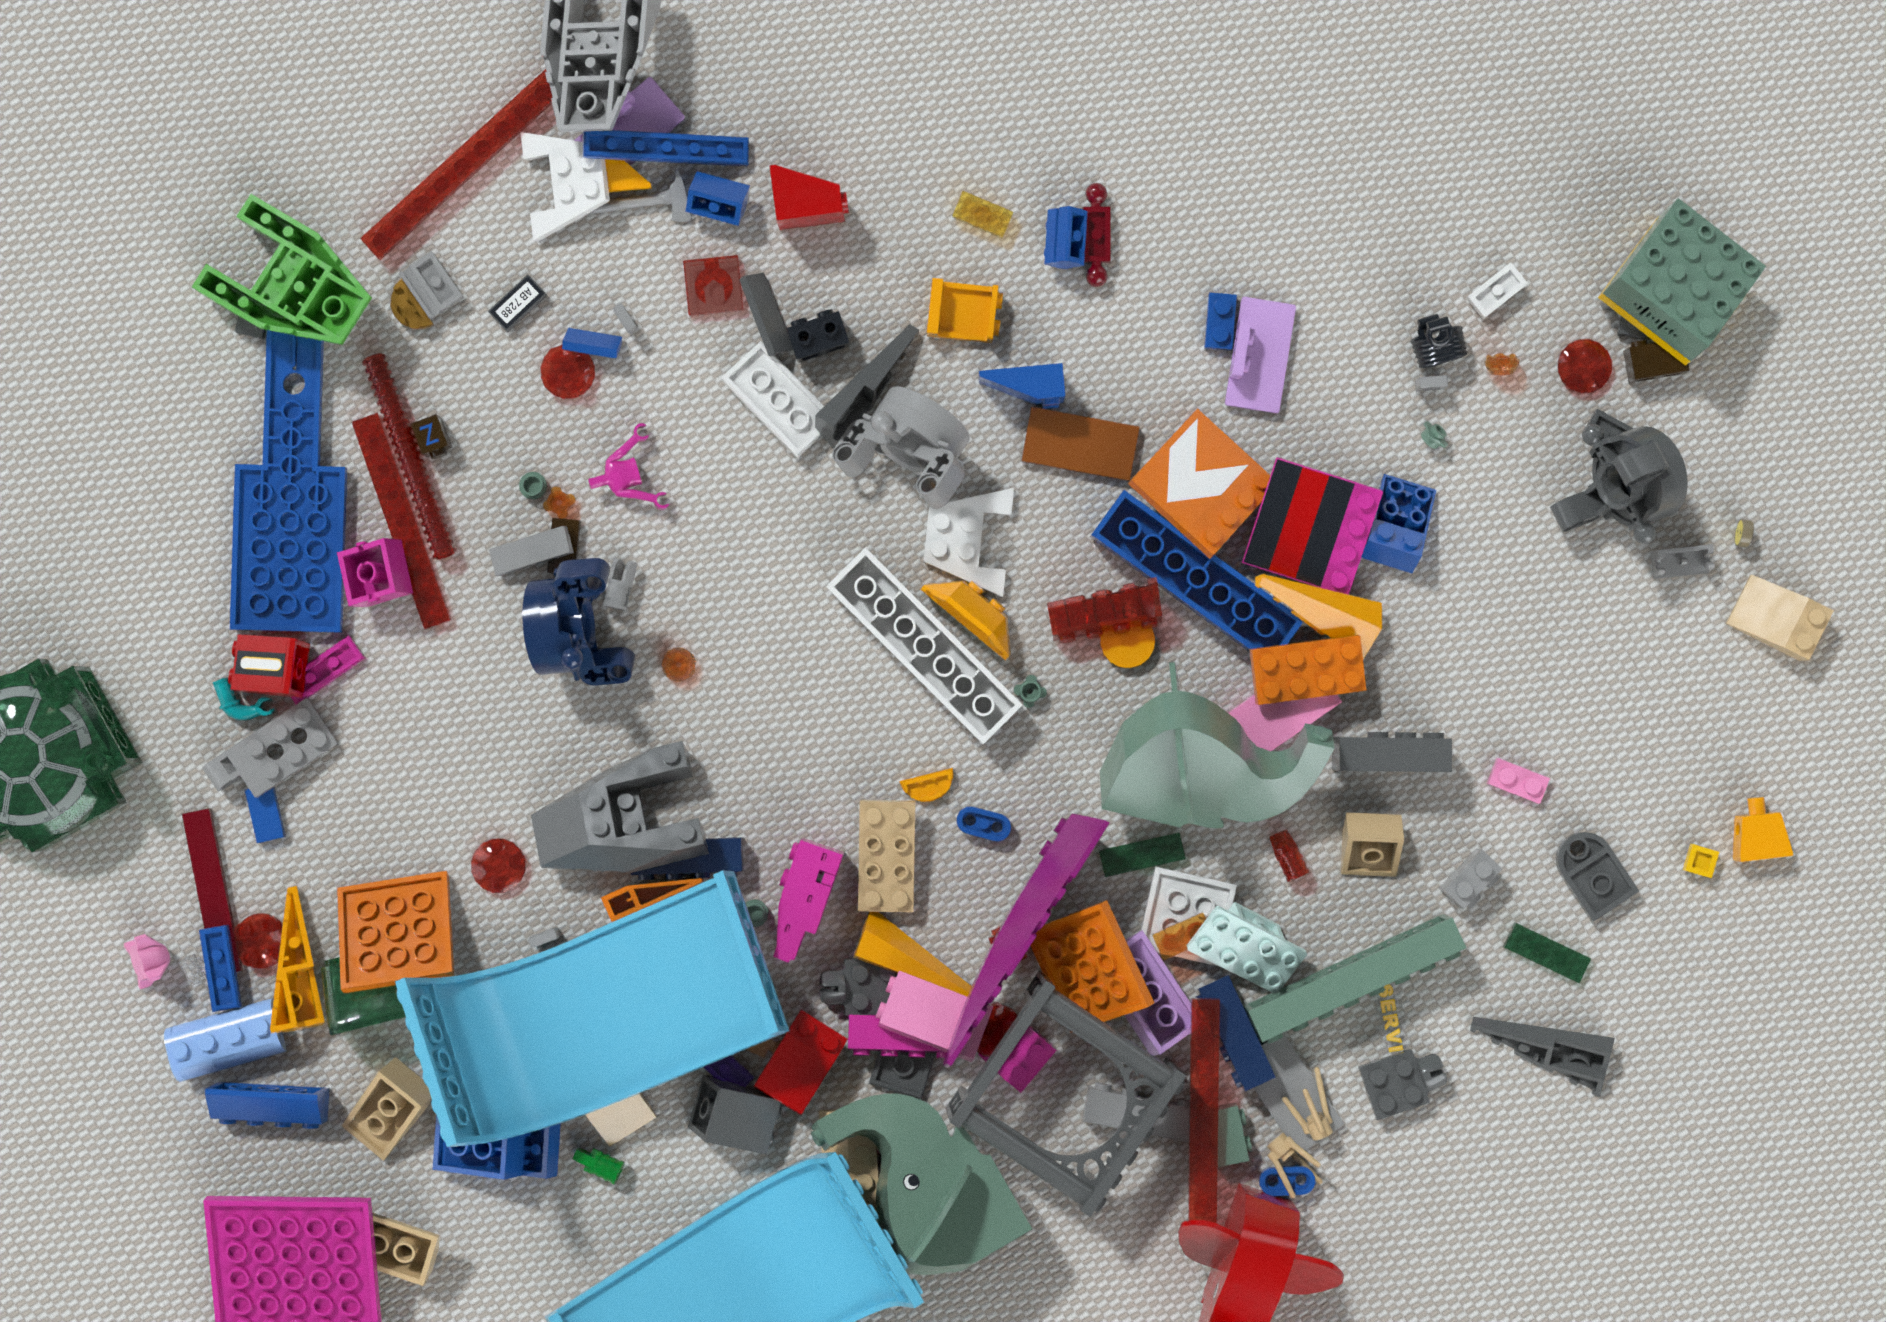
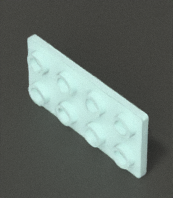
M1236 902L1232 904L1229 910L1216 906L1187 944L1188 951L1272 993L1280 991L1307 956L1305 949L1284 939L1279 924Z

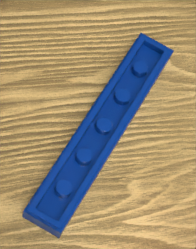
M620 130L583 131L582 158L747 167L749 165V137Z

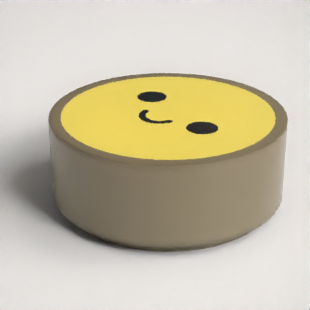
M1739 520L1735 531V546L1747 548L1750 545L1754 533V524L1751 520Z

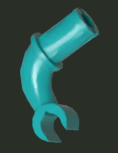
M228 677L213 682L221 704L219 709L235 720L247 721L260 715L271 716L276 711L274 708L269 711L261 708L266 701L272 700L267 697L258 699L255 705H242L240 699L237 700L234 691L231 690Z

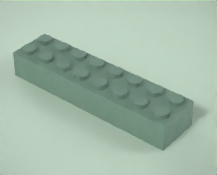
M1441 914L1282 987L1279 992L1269 993L1243 1005L1257 1037L1262 1042L1267 1040L1268 1043H1273L1284 1037L1283 1032L1290 1029L1296 1032L1309 1026V1020L1316 1017L1319 1020L1330 1017L1334 1014L1333 1009L1342 1005L1344 1008L1356 1005L1360 1002L1359 997L1366 994L1372 997L1385 991L1384 986L1392 982L1398 985L1411 979L1409 974L1419 970L1420 973L1430 971L1436 967L1435 962L1445 959L1447 962L1462 955L1460 951L1466 949V945L1453 917Z

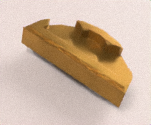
M401 278L393 287L390 308L394 317L404 326L412 329H426L433 326V322Z

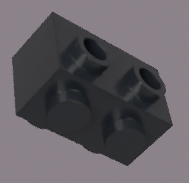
M828 309L818 313V318L807 321V318L797 319L791 322V327L786 328L798 363L850 346L839 311L833 312V309ZM828 328H835V331L832 333L826 332ZM803 336L809 337L807 341H800Z

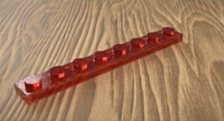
M375 413L352 422L392 539L402 540L413 590L412 596L423 627L427 630L450 622L452 619L380 414Z
M1191 998L1188 1221L1205 1220L1217 1223L1219 998Z

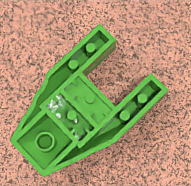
M250 194L236 217L249 228L278 244L279 246L251 290L208 264L204 266L192 288L204 297L260 329L343 345L372 297L320 234Z

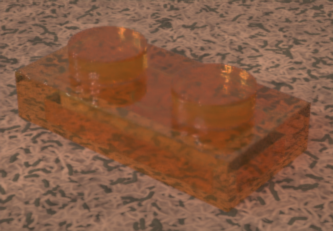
M1203 912L1151 934L1163 961L1188 950L1187 944L1206 920Z

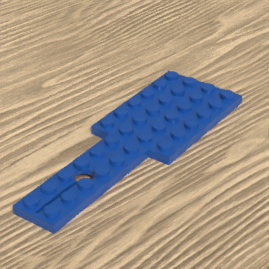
M267 330L262 465L235 464L230 630L342 633L344 583L337 553L345 550L347 467L320 466L324 341ZM296 342H297V364H296ZM297 373L304 378V389L298 394H289L285 390L284 381L290 374Z

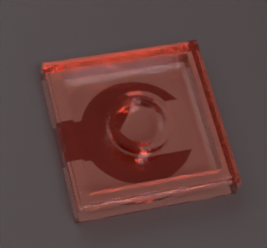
M738 255L683 261L689 316L744 311L742 286L739 280L741 277Z

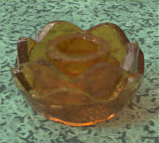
M1497 353L1493 357L1487 355L1484 364L1492 375H1510L1518 368L1520 359H1517L1514 353L1509 356Z
M676 647L664 655L662 671L670 680L683 682L691 678L695 673L696 659L685 648ZM677 662L681 663L680 667L676 666Z

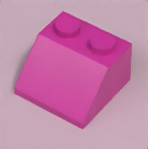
M1014 1011L979 1051L978 1055L985 1062L1018 1016ZM1029 1026L998 1071V1074L1022 1093L1057 1051L1056 1047L1033 1027Z

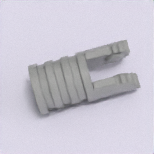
M614 558L602 606L627 611L630 591L637 568L636 562H627L622 576L623 562L621 559Z

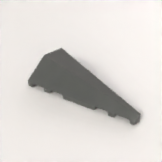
M1473 1017L1470 1031L1473 1033L1478 1030L1490 1036L1491 1042L1497 1045L1503 1043L1513 1048L1514 1054L1551 1073L1555 1070L1569 1077L1570 1083L1574 1085L1580 1083L1592 1089L1593 1095L1600 1097L1615 1038Z

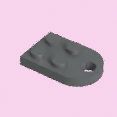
M1578 832L1565 838L1558 847L1556 853L1558 872L1591 921L1594 922L1639 892V889L1609 844L1602 837L1589 832ZM1576 840L1581 841L1584 845V851L1579 856H1574L1570 852V845Z

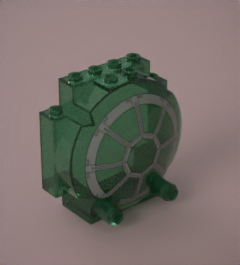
M38 658L13 673L0 676V842L12 836L14 839L21 840L23 846L30 850L31 853L41 852L126 804L127 802L114 779L143 762L90 667L71 666L56 675L48 659Z

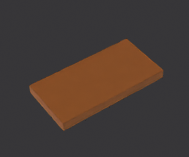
M1031 407L1021 462L1130 481L1140 427Z

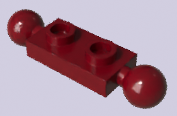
M1093 183L1088 186L1085 193L1086 199L1091 203V207L1082 208L1088 211L1084 263H1091V267L1086 272L1088 284L1093 287H1100L1106 283L1108 278L1107 271L1102 267V263L1111 262V207H1102V203L1107 198L1106 187L1100 183Z

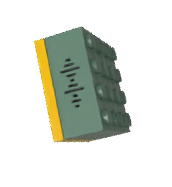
M1677 198L1655 219L1598 298L1686 366L1711 345L1764 271L1766 265Z

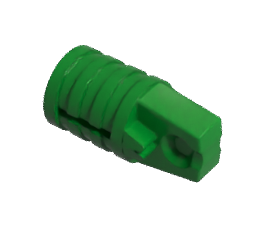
M578 1148L572 1158L574 1161L585 1165L583 1171L591 1175L594 1174L599 1178L601 1177L613 1185L616 1184L625 1165L624 1161H619L617 1158L606 1155L595 1148L591 1152Z

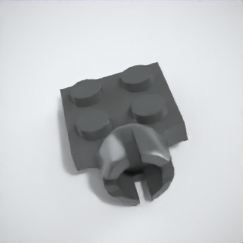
M844 959L843 969L821 973L819 984H822V986H835V989H820L821 1001L825 1004L843 1005L845 1015H876L880 1003H887L890 993L885 990L890 977H897V973L859 959Z
M1408 1049L1358 1066L1375 1119L1380 1120L1430 1103L1428 1099L1429 1091L1444 1086L1447 1083L1446 1072L1443 1073L1441 1069L1444 1065L1440 1057L1436 1054H1430L1416 1058L1413 1051Z

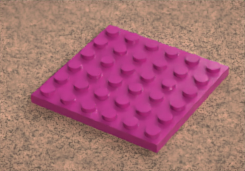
M207 1196L203 1200L215 1322H382L371 1198Z

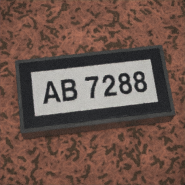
M527 274L488 312L509 332L548 295Z

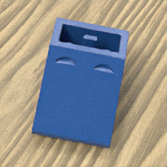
M1384 474L1379 487L1380 490H1383V494L1361 558L1412 574L1422 557L1437 490Z

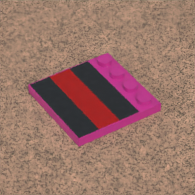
M1276 457L1242 563L1319 588L1349 595L1383 490Z

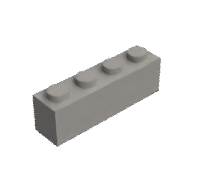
M1096 1082L1095 1086L1088 1085L1082 1115L1083 1122L1118 1128L1126 1109V1088H1123L1121 1092L1111 1090L1112 1085ZM1138 1090L1133 1091V1096L1136 1099L1144 1100L1149 1098L1139 1095ZM1177 1098V1102L1169 1101L1170 1108L1162 1119L1158 1118L1152 1126L1154 1128L1152 1135L1193 1143L1199 1109L1197 1106H1193L1194 1102L1191 1100ZM1136 1105L1132 1110V1114L1134 1116L1140 1115L1138 1111L1145 1108V1106Z

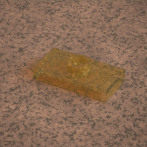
M962 191L952 218L1003 239L1013 211Z

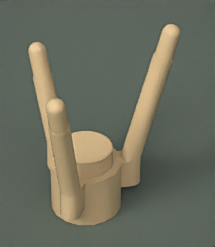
M1315 1067L1314 1071L1322 1112H1317L1307 1089H1303L1306 1103L1311 1112V1115L1306 1118L1307 1122L1287 1097L1284 1096L1282 1098L1289 1111L1301 1125L1304 1134L1310 1133L1314 1141L1323 1139L1333 1133L1330 1126L1333 1121L1329 1114L1319 1067Z
M1284 1132L1267 1146L1271 1151L1267 1156L1273 1162L1292 1199L1296 1195L1278 1160L1279 1158L1284 1162L1291 1156L1299 1165L1306 1166L1313 1172L1315 1181L1318 1184L1323 1183L1322 1179L1297 1153L1317 1168L1321 1166L1320 1162L1296 1144L1290 1136L1287 1137Z

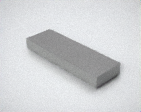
M567 526L557 527L489 549L495 576H502L574 553Z

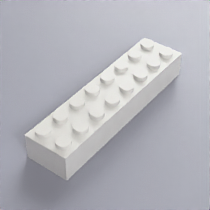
M866 547L826 586L982 744L1022 706Z

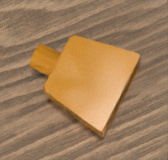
M1764 797L1747 798L1749 814L1738 815L1734 819L1733 861L1745 862L1793 856L1781 813L1774 811L1766 812Z

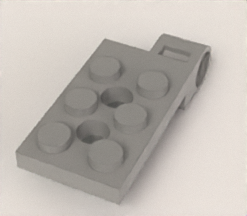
M306 698L209 761L202 769L217 791L223 790L241 777L254 797L258 798L337 746L338 742L308 698ZM296 729H304L307 732V739L302 744H295L292 741V733ZM274 744L281 745L284 750L282 757L277 760L271 759L268 755L270 746Z

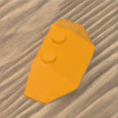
M965 580L928 583L920 589L1005 661L1011 655L1008 617L1003 612L1006 608L993 598L989 601L983 596L984 590L974 581L968 583Z

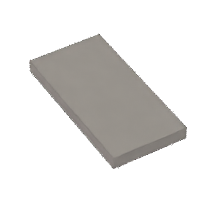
M1282 1033L1284 1037L1273 1043L1265 1041L1261 1044L1276 1078L1253 1089L1282 1132L1287 1137L1290 1136L1301 1148L1307 1150L1320 1140L1314 1141L1310 1133L1304 1134L1301 1125L1289 1111L1282 1098L1284 1096L1287 1097L1307 1122L1306 1118L1311 1115V1112L1306 1103L1303 1089L1308 1090L1317 1112H1322L1316 1081L1284 1033ZM1326 1097L1329 1114L1333 1121L1330 1126L1335 1131L1344 1123Z

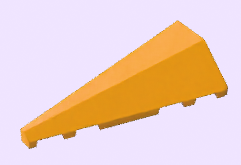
M1265 574L1255 577V586L1257 588H1265L1274 595L1273 599L1276 602L1285 603L1292 609V614L1319 634H1326L1330 638L1360 635L1363 660L1382 630L1381 602Z
M868 912L853 958L897 974L899 971L968 997L971 985L879 912Z

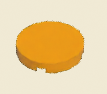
M1124 613L1113 617L1106 623L1101 632L1100 645L1103 655L1110 663L1120 668H1134L1149 659L1154 650L1155 636L1152 627L1145 619L1136 614Z

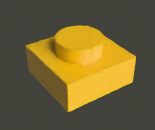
M1690 844L1682 870L1712 878L1719 852Z

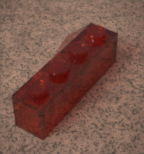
M1157 577L1147 579L1148 585L1137 586L1133 582L1123 585V588L1114 593L1111 590L1104 589L1091 594L1089 599H1086L1084 595L1047 603L1053 641L1070 643L1075 641L1076 637L1099 638L1103 636V632L1114 631L1115 634H1123L1129 632L1132 627L1141 626L1142 629L1157 627L1158 623H1162V609Z

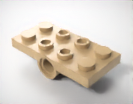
M860 800L858 911L913 912L915 801Z

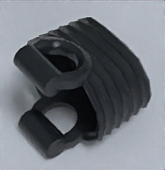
M1438 314L1417 320L1418 337L1413 338L1410 343L1414 349L1413 353L1416 354L1415 358H1417L1419 368L1433 367L1467 355L1462 326H1452L1447 316L1439 318ZM1439 330V335L1433 339L1432 332Z

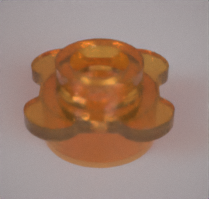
M556 486L551 489V494L544 501L543 508L548 512L556 513L558 518L564 519L568 516L570 506L575 504L576 498L573 494L562 492V489ZM558 500L562 501L561 505H557Z

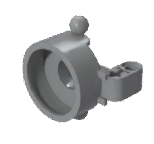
M891 387L872 416L864 413L862 416L864 420H855L849 425L834 448L832 458L845 475L856 477L865 470L876 452L885 455L898 465L917 475L916 489L931 508H942L949 502L964 478V463L958 460V457L970 440L969 433L954 415L930 398L904 387Z

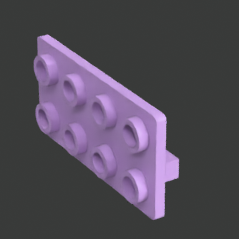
M648 77L632 92L628 90L613 130L670 133L685 120V116L651 77ZM583 133L574 141L583 142ZM624 160V161L627 162L630 166H631L634 162H636V161H627V160Z
M1242 297L1225 397L1226 406L1275 414L1279 413L1295 317V305Z

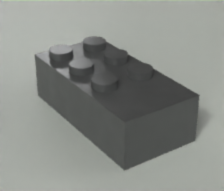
M1367 732V737H1333L1335 749L1332 752V770L1452 772V738H1444V733H1423V738H1416V732H1395V738H1388V732Z

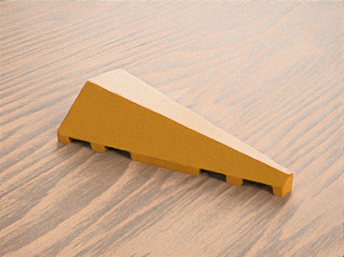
M297 886L288 887L286 893L270 1024L271 1034L297 1031L323 1025L325 1022Z

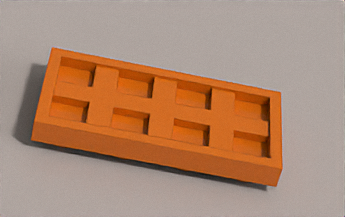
M1360 635L1249 649L1256 705L1366 691Z

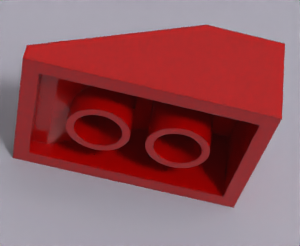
M800 1010L790 1025L789 1031L784 1035L754 1084V1087L799 1115H802L848 1038L803 1010Z

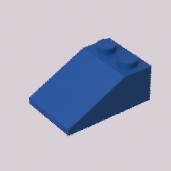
M1063 363L979 371L978 380L980 384L1031 404L1042 405V409L1058 408L1059 404L1063 403L1066 397Z

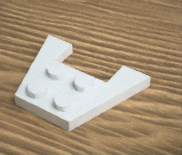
M520 132L523 158L525 160L549 157L555 209L530 213L533 241H541L610 201L605 159L582 158L583 142Z
M1014 488L948 502L945 506L938 509H933L929 506L924 562L969 583L974 581L981 588L1003 597L1006 570L978 567L984 513L1011 516Z

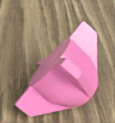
M146 934L134 937V940L124 943V948L129 953L133 968L137 974L139 989L149 987L154 981L161 979L170 963V955L165 945Z

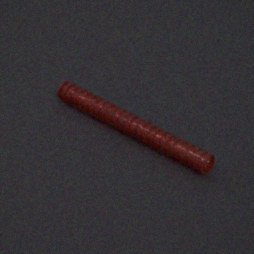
M373 354L364 358L362 365L366 366L365 373L369 374L367 379L369 382H372L371 389L375 390L373 395L375 398H378L377 406H381L379 412L384 414L382 420L387 423L385 428L390 431L388 436L393 439L391 442L392 446L396 447L394 453L399 455L397 461L401 462L400 469L405 472L403 477L408 480L406 486L411 488L409 494L413 495L412 502L417 505L415 510L420 513L417 516L423 521L420 524L421 527H425L424 535H428L427 543H431L429 549L434 551L433 559L440 560L454 555L457 549L452 547L454 541L449 538L451 533L446 530L448 525L443 522L445 519L444 515L440 514L442 508L437 506L439 500L435 499L436 492L431 489L433 484L428 481L430 475L425 473L427 467H423L424 459H420L421 451H417L418 443L414 442L416 437L414 434H411L413 429L411 426H408L409 419L405 418L407 412L402 410L404 404L399 401L401 396L396 393L398 388L393 385L395 383L394 378L390 377L392 371L387 368L389 363L385 362V354Z

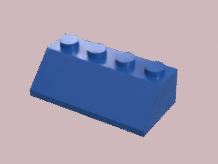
M218 1082L205 1088V1097L210 1119H219L220 1124H236V1120H245L247 1125L262 1126L264 1122H275V1127H291L292 1123H300L302 1128L317 1129L319 1125L328 1121L330 1088Z

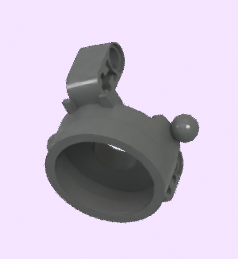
M1590 424L1586 426L1582 432V439L1587 445L1593 446L1589 451L1593 458V483L1585 491L1566 497L1550 507L1562 532L1586 525L1604 516L1605 520L1613 517L1621 524L1628 526L1630 530L1634 529V538L1637 542L1650 544L1654 541L1657 534L1655 527L1650 523L1675 514L1681 508L1686 498L1688 487L1687 471L1678 448L1667 435L1653 427L1641 426L1604 439V431L1599 425Z

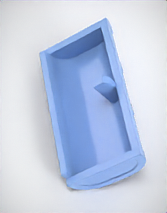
M274 998L166 1028L164 1032L165 1047L170 1068L176 1080L182 1082L287 1052L283 1032L270 1033Z

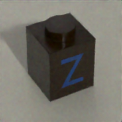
M435 414L411 423L423 456L437 459L447 454L446 450L453 448L443 420L439 415Z

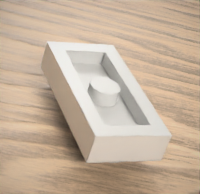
M1510 262L1467 296L1466 299L1484 319L1528 283Z

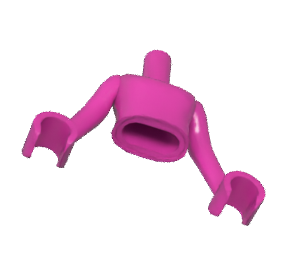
M639 423L634 428L633 436L608 457L605 462V474L588 479L590 489L608 485L617 497L653 502L657 509L664 510L670 504L660 505L657 502V498L667 495L665 492H659L655 495L628 489L633 486L642 485L635 458L617 461L626 455L639 441H646L649 438V435L641 437L637 434L639 428L646 427V424Z

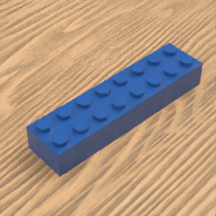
M1123 490L1090 536L1248 652H1250L1249 649L1288 644L1303 623L1302 620L1291 613L1292 610L1282 603L1276 602L1271 595L1261 588H1257L1253 582L1220 558L1213 555L1209 559L1170 522L1125 490Z

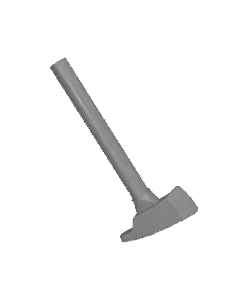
M678 168L674 170L675 181L670 185V189L657 194L610 200L586 214L591 215L665 204L672 205V221L689 222L692 219L691 213L685 212L687 192Z

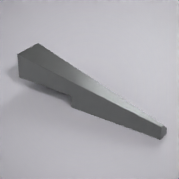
M909 324L815 415V428L833 449L849 425L855 420L863 419L864 413L867 414L872 409L893 376L891 369L898 360H903L906 355L905 350L914 338H917L919 329Z

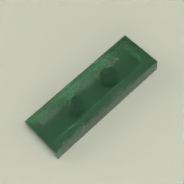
M1180 832L1099 850L1104 877L1186 859Z
M1515 922L1503 945V948L1579 984L1591 961V958Z

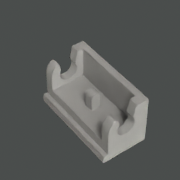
M1713 544L1650 552L1653 579L1709 573V570H1713L1715 566L1710 561V554L1714 552Z

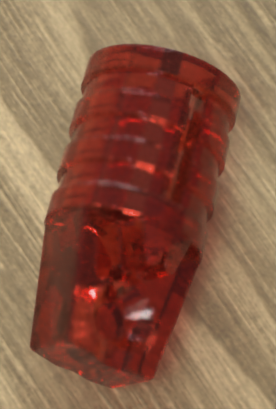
M1287 829L1269 837L1275 857L1279 862L1280 868L1283 870L1282 872L1287 882L1310 872L1298 846Z

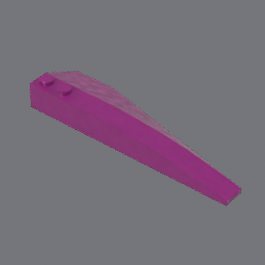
M1071 814L1067 819L1062 817L1053 830L1057 835L1052 842L1047 840L1041 848L1039 854L1043 857L1010 908L981 964L961 1011L943 1066L946 1068L952 1066L971 1037V1031L977 1027L986 1014L988 1004H991L1002 990V982L1011 976L1037 935L1035 933L1046 923L1051 915L1052 907L1056 906L1067 891L1065 886L1076 877L1108 827L1109 822L1077 814Z

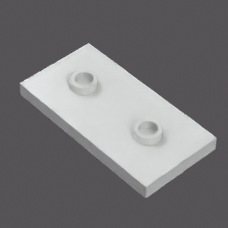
M762 341L721 377V381L796 458L822 436L815 428V415L824 406L775 355L768 356Z

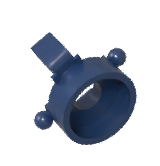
M588 558L563 561L559 564L558 569L554 570V579L533 580L527 584L522 607L523 634L528 658L537 674L548 675L573 672L575 681H579L581 678L585 684L592 686L620 684L630 680L635 663L634 652L626 647L599 649L595 637V617L592 602L604 592L607 585L610 566L605 560Z

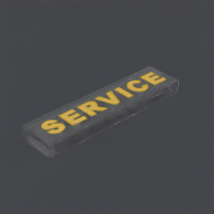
M1394 982L1384 986L1385 991L1372 996L1382 1058L1410 1049L1399 984L1395 985Z

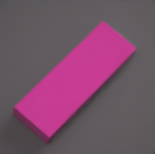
M350 635L307 664L303 698L291 697L296 705L304 699L311 697L366 658Z

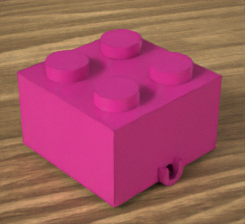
M382 538L369 543L363 541L356 543V547L337 553L348 606L370 607L413 593L402 540Z

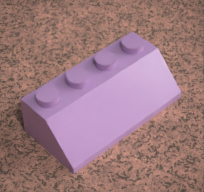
M1143 930L1127 938L1126 942L1154 1004L1124 1016L1151 1055H1161L1203 1025L1204 1022Z

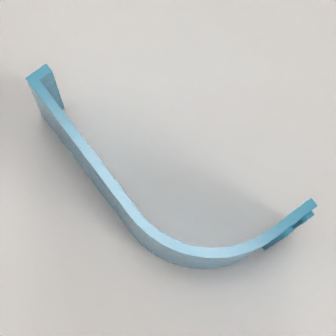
M722 870L713 874V879L566 943L508 964L458 976L402 978L395 981L397 998L402 1004L406 1015L405 1023L412 1034L415 1044L414 1052L420 1060L423 1069V1080L429 1088L432 1098L431 1106L435 1114H437L441 1127L440 1134L444 1142H446V1146L455 1147L494 1142L544 1129L605 1108L788 1032L789 1028L735 872Z
M829 1152L805 1158L749 1187L546 1315L545 1319L547 1322H855L890 1307L916 1308L924 1303L920 1296L923 1293L920 1285L914 1278L911 1280L906 1272V1269H908L906 1261L900 1254L896 1255L891 1247L893 1240L886 1229L881 1230L876 1221L879 1219L877 1212L871 1204L867 1205L861 1195L864 1194L861 1185L856 1179L852 1180L848 1174L849 1165L841 1154L837 1155L836 1152Z

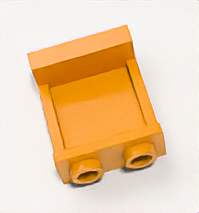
M932 278L927 337L992 343L993 336L999 337L1000 320H995L996 309H1002L1003 293L998 292V285L990 287L943 282V279Z

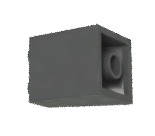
M703 1074L688 1128L704 1142L766 1154L768 1147L773 1142V1129L776 1120L781 1115L782 1106L780 1102L760 1090L739 1086V1084L729 1081L725 1082L713 1076Z

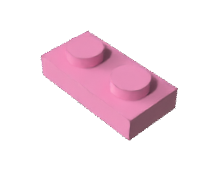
M1496 758L1486 784L1540 804L1550 778Z

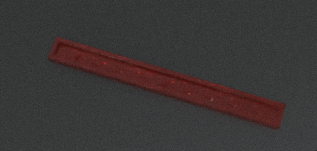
M546 69L360 238L380 261L552 104L551 98L553 97L550 84L546 79Z

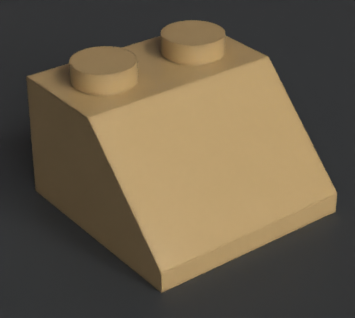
M1346 812L1342 831L1341 874L1396 877L1404 843L1402 816Z

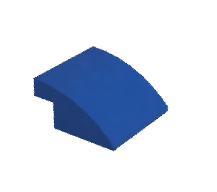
M436 1114L432 1170L503 1180L518 1176L543 1179L557 1176L561 1123L494 1142L447 1147L446 1142L441 1137V1127Z

